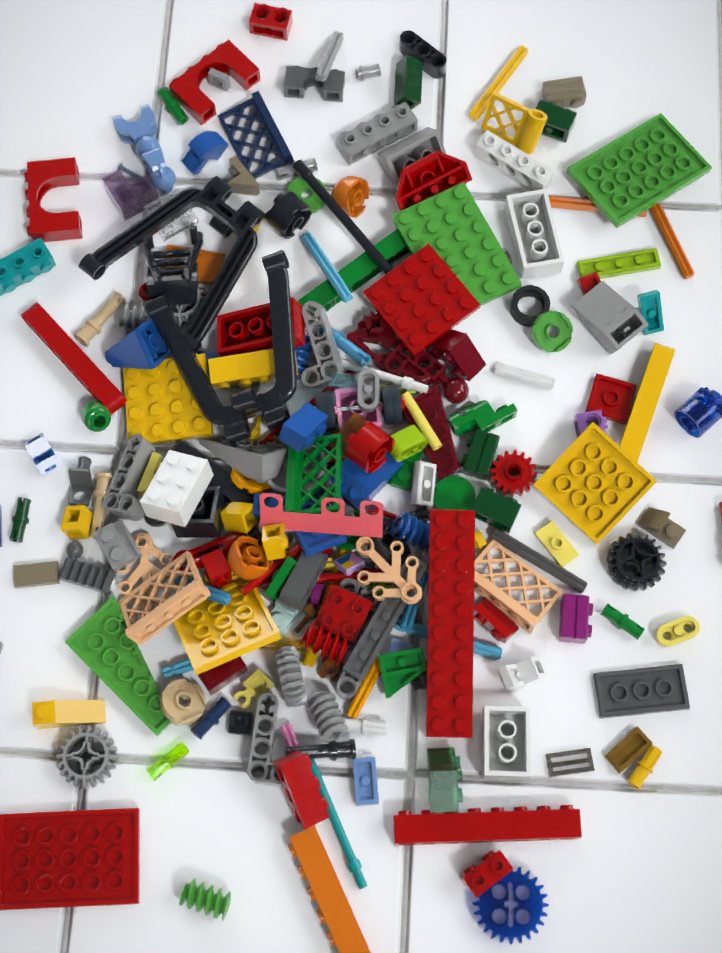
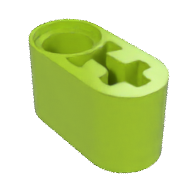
M411 425L391 435L395 440V445L392 452L389 453L396 462H400L422 451L428 445V440L415 425Z

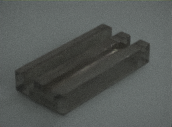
M591 747L545 754L549 778L595 771ZM587 754V758L554 763H552L551 760L554 758ZM583 763L589 764L587 767L553 771V768Z

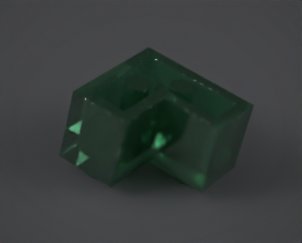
M454 747L427 748L430 812H457L458 802L463 801L462 788H458V782H462L460 756L455 755Z

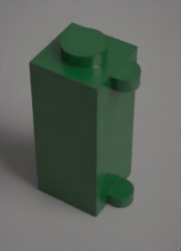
M406 55L395 64L393 105H400L406 102L412 110L421 103L422 61Z

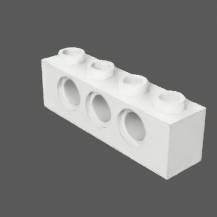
M487 130L477 142L475 158L529 191L548 189L552 184L555 172L553 169Z

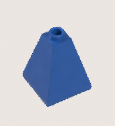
M150 317L105 352V359L112 367L154 369L171 354L154 319Z

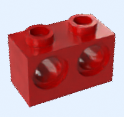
M254 3L249 19L250 34L288 41L293 23L292 10L284 7L269 6L264 3Z

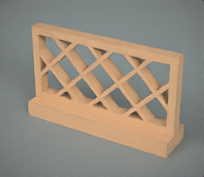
M495 539L488 544L475 560L474 592L483 599H489L506 616L529 634L533 632L538 623L563 593L562 590ZM494 547L501 553V559H490L489 551ZM514 562L518 565L519 572H508L506 563ZM502 563L504 573H492L491 564ZM487 564L489 574H480L475 568L477 565ZM520 576L521 586L510 587L509 577ZM524 576L535 578L536 585L525 586ZM505 577L506 587L498 588L494 584L493 578ZM541 589H549L556 595L552 599H543ZM526 590H537L539 600H528ZM511 591H522L524 601H515L512 598ZM540 604L541 613L538 617L530 612L529 605Z
M189 551L183 553L118 601L127 625L126 635L140 646L211 595L209 589L203 584L192 554ZM187 561L188 564L185 571H179L181 564ZM171 574L168 583L162 584L164 577ZM177 575L182 576L179 586L174 585ZM194 577L195 580L186 586L188 578ZM153 587L150 597L144 596L146 590ZM165 588L162 598H156L159 589ZM171 590H177L176 594L168 599ZM136 599L133 608L128 609L127 604ZM142 600L148 601L144 611H139ZM154 602H158V607L151 611ZM136 615H142L141 619L134 623Z

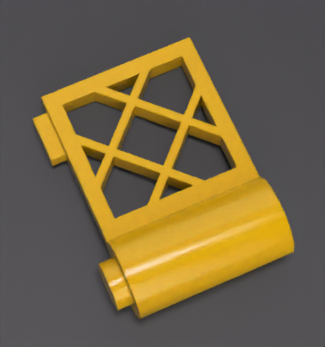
M494 92L480 129L484 130L483 133L487 130L501 139L515 145L516 148L524 153L531 155L535 152L548 116L540 110L529 109ZM496 100L503 103L505 110L497 111L495 107ZM515 109L523 113L522 118L515 121L511 112ZM507 113L511 123L503 125L499 115ZM495 117L499 127L493 128L487 125L489 119ZM513 126L516 133L515 137L509 136L505 128Z

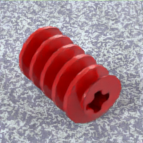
M313 621L306 629L299 645L305 642L304 649L306 650L313 646V654L321 650V658L329 654V662L337 658V666H339L349 648L347 646L348 639L345 638L342 642H339V634L331 638L332 630L323 634L324 626L321 625L316 630V622Z

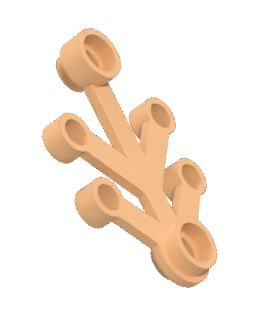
M138 533L133 537L142 557L140 558V564L127 581L119 584L118 589L124 596L133 590V587L141 577L143 582L151 577V574L154 575L160 571L159 568L149 562L148 553L160 560L163 567L173 561L171 554L163 553L153 546V539L147 533ZM145 540L146 544L144 546H139V541ZM169 557L171 560L169 563H163V559ZM132 563L128 564L127 568L123 571L117 570L118 573L122 575L127 574ZM168 574L164 577L162 581L163 584H166L165 582L168 578H170L171 574ZM128 585L129 590L126 592L122 591V587ZM153 587L146 590L145 596L150 597ZM143 601V602H142V610H143V611H144V609H145L146 604H147L148 601ZM154 602V607L151 611L158 607V602Z
M366 536L359 538L356 542L358 553L362 556H368L384 573L360 571L357 575L358 582L363 586L370 584V582H393L399 587L384 589L382 586H376L372 594L377 601H382L385 598H401L406 604L418 603L422 598V589L416 583V570L419 568L417 557L409 556L405 561L406 568L408 569L406 582L400 576L401 555L404 552L402 542L394 541L390 545L392 553L391 567L374 550L375 546L371 538ZM365 545L370 546L367 551H363L362 547ZM395 546L401 547L399 551L393 550ZM410 561H415L416 565L411 567L408 565V563ZM367 575L368 579L362 581L360 580L361 576ZM379 590L383 591L382 596H376L375 593ZM409 591H414L415 595L413 597L407 596V593Z

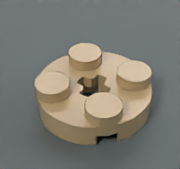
M177 679L169 683L159 699L161 710L173 725L192 724L203 714L204 707L206 706V697L201 687L196 683L192 684L186 682L187 680ZM179 697L188 701L186 707L179 704Z

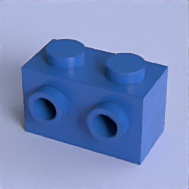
M307 402L283 424L278 439L300 453L305 447H311L317 436L321 437L327 429L325 424L328 415Z

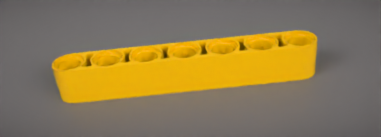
M655 343L619 445L636 462H638L675 353V349Z

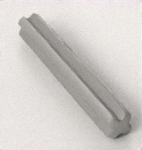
M342 31L334 32L316 72L317 81H326L344 40V33Z

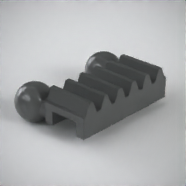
M77 541L70 542L66 547L68 557L65 558L58 578L61 581L110 595V588L114 578L116 579L117 571L114 572L108 560V570L104 567H97L94 564L90 565L87 562L77 560L76 558L82 556L84 548Z

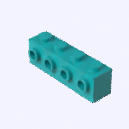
M41 238L0 259V296L13 292L18 286L31 282L36 276L47 273L56 266L52 254Z

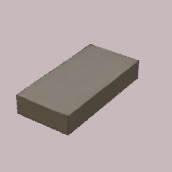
M58 561L13 565L14 587L16 589L60 584Z

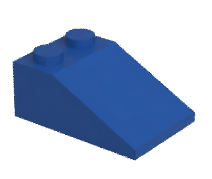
M387 452L385 455L387 458L386 462L373 473L368 471L366 473L346 458L342 462L341 495L360 510V503L373 500L404 464L402 461L396 462L392 455ZM330 477L332 483L334 484V483H335V479H333L332 477Z

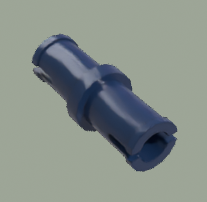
M221 696L209 711L206 710L203 713L202 719L190 731L198 739L202 740L204 735L214 725H218V720L232 705Z

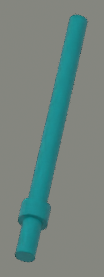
M311 759L313 765L311 770L313 776L315 775L320 782L321 788H319L321 796H324L328 802L329 809L327 811L330 816L329 819L348 861L346 864L350 873H353L359 890L366 888L368 885L361 871V868H363L359 859H356L315 759Z

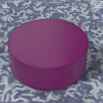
M316 583L311 594L312 605H321L325 593L324 584Z

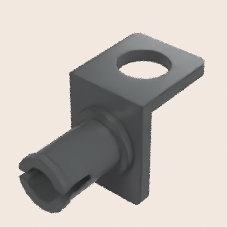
M87 456L79 457L77 468H69L68 470L71 482L67 501L68 505L81 504L89 506L93 491L90 471L92 460ZM78 492H84L86 497L83 500H76L74 495Z

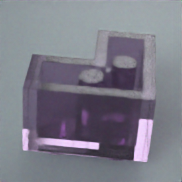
M120 169L101 178L105 191L125 221L160 202L158 191L148 175L129 184Z

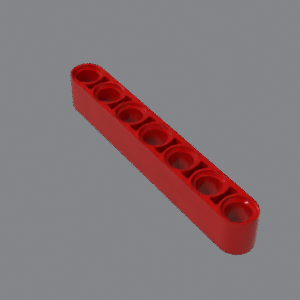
M38 302L20 314L32 331L96 401L102 403L109 410L111 415L125 405L127 400L124 395Z

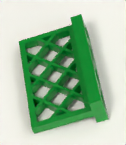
M341 433L316 437L312 445H316L317 448L310 455L306 453V447L299 453L288 446L285 512L321 514V501L323 498L331 496L341 499L343 436ZM337 441L336 446L331 451L325 448L330 442ZM321 451L325 452L327 455L320 462L314 459ZM333 458L336 464L328 470L324 466ZM312 461L316 466L307 473L305 467ZM322 469L326 474L317 481L313 477ZM332 477L335 479V483L327 489L323 484ZM311 480L315 485L306 492L304 486ZM320 488L323 489L325 493L318 500L312 497ZM309 499L315 503L310 509L303 510V505ZM334 502V506H327L326 509L330 512H337L340 510V505Z

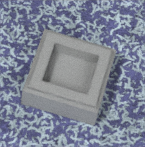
M213 68L209 70L210 85L223 91H228L230 88L229 75Z

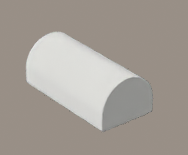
M424 461L414 462L410 505L433 507L436 464Z

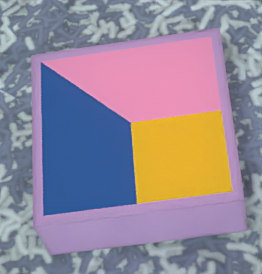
M354 552L334 560L335 567L346 576L365 567V561Z

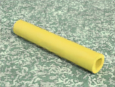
M410 392L404 393L401 397H404L405 406L428 440L432 450L439 449L442 444Z

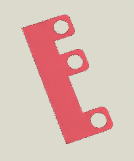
M262 493L259 496L260 528L262 526L284 523L285 530L382 538L384 506L381 502L362 501L360 503V517L345 516V502L342 499L323 498L321 501V514L283 512V497L279 494ZM274 497L278 500V505L270 508L264 504V499ZM331 501L337 502L340 505V510L330 512L326 509V504ZM369 504L376 505L379 508V512L376 515H368L364 511L365 506Z

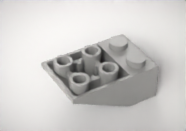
M601 281L571 306L610 355L618 351L649 325L633 305L604 281Z

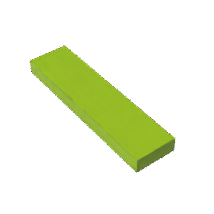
M657 248L585 259L576 263L579 278L597 272L600 279L656 270L662 266Z

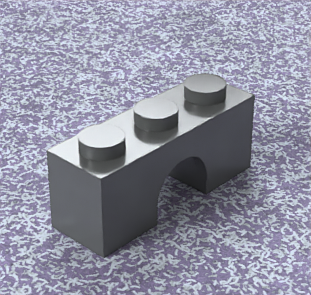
M286 66L284 97L304 99L305 91L309 87L317 86L323 90V101L343 102L345 71L332 69L326 81L322 82L321 80H316L318 67Z

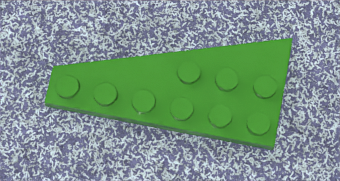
M113 595L65 643L158 737L171 722L161 710L159 700L161 692L138 644L126 635L127 625Z

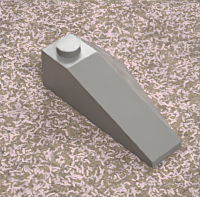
M221 435L199 439V444L247 478L254 479L257 483H266L269 479L277 477L288 458V446L275 442L259 445L257 440L250 439L230 444L226 437Z

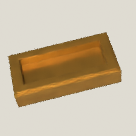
M637 726L611 749L604 758L620 774L647 750L653 742Z

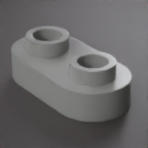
M365 369L359 373L357 379V405L364 412H372L379 404V376L374 370ZM370 380L372 383L368 385L364 381ZM370 400L372 403L368 405L364 401Z

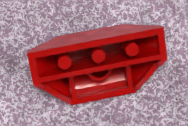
M435 151L402 168L395 194L399 210L402 211L463 182L466 184L473 180L466 161L440 151Z

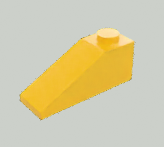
M105 700L32 702L33 726L39 730L106 723Z

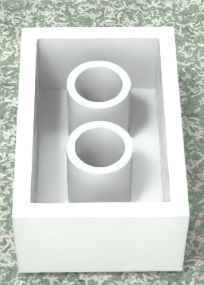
M169 450L140 500L146 516L186 527L213 477L208 460Z
M484 706L482 710L483 779H530V707Z

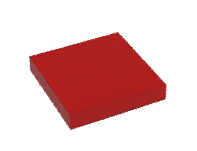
M596 373L585 412L601 410L602 416H605L607 420L626 425L637 385Z

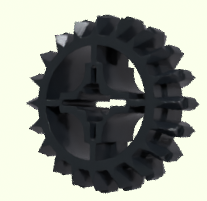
M639 532L635 534L634 538L630 533L626 535V539L620 536L618 542H613V549L608 550L610 556L607 557L606 562L610 563V565L607 567V570L614 571L611 575L612 579L619 578L617 585H620L622 582L626 583L624 586L625 590L632 585L634 592L638 590L639 586L642 591H645L647 585L650 588L654 587L655 582L661 580L660 575L665 573L662 567H665L667 562L662 559L666 555L665 553H659L662 548L661 545L654 546L655 539H652L651 542L647 540L648 534H645L643 538H640ZM628 548L629 558L620 562V552ZM638 548L645 550L647 554L642 553ZM633 559H637V561L639 560L641 563L639 565H636V563L634 564L632 561ZM649 562H653L652 573L644 576V566L648 565ZM624 570L633 572L634 576L629 575Z

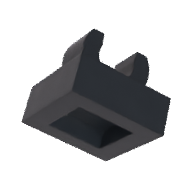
M231 710L228 734L251 736L254 713Z

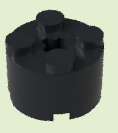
M292 191L285 195L280 193L274 198L272 208L265 213L264 220L284 239H290L296 235L294 231L297 228L302 230L312 215L310 211L312 208Z

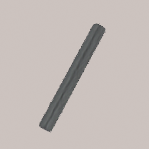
M495 528L492 531L490 538L492 540L495 539L508 550L579 593H583L588 583L499 528Z

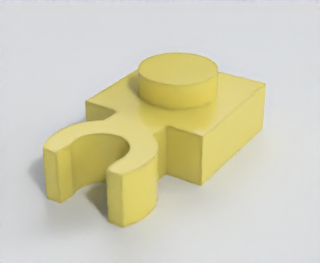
M257 669L243 683L246 690L237 692L233 698L237 701L240 697H245L246 702L242 705V708L246 709L250 706L253 697L258 701L262 694L269 692L274 687V684L260 669Z

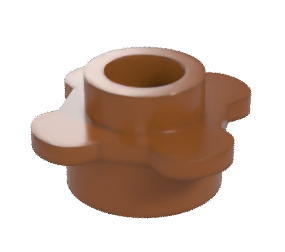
M329 657L323 658L322 669L318 672L320 678H329L333 682H337L340 678V670L344 666L343 662L337 666L336 660L329 662Z

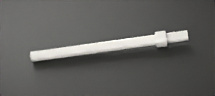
M312 350L310 358L316 359L314 350ZM341 359L345 369L358 373L365 369H372L378 374L380 380L400 385L402 389L409 391L413 389L423 393L428 391V385L416 382L413 378L407 376L403 378Z

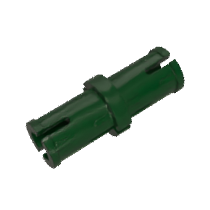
M19 497L17 499L15 515L11 519L13 525L9 540L12 542L19 540V543H23L25 528L29 524L28 514L32 502L28 498L22 500V497Z

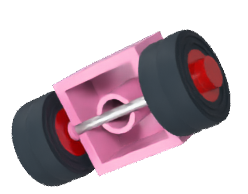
M398 385L381 387V402L372 412H364L358 407L357 387L335 389L336 406H334L333 393L331 391L318 392L314 395V407L328 415L325 424L327 425L326 430L336 429L335 415H337L338 429L340 431L355 412L366 421L369 420L381 429L380 411L383 414L384 424L402 423V410H405L404 397H401ZM370 400L364 401L368 405L372 403Z

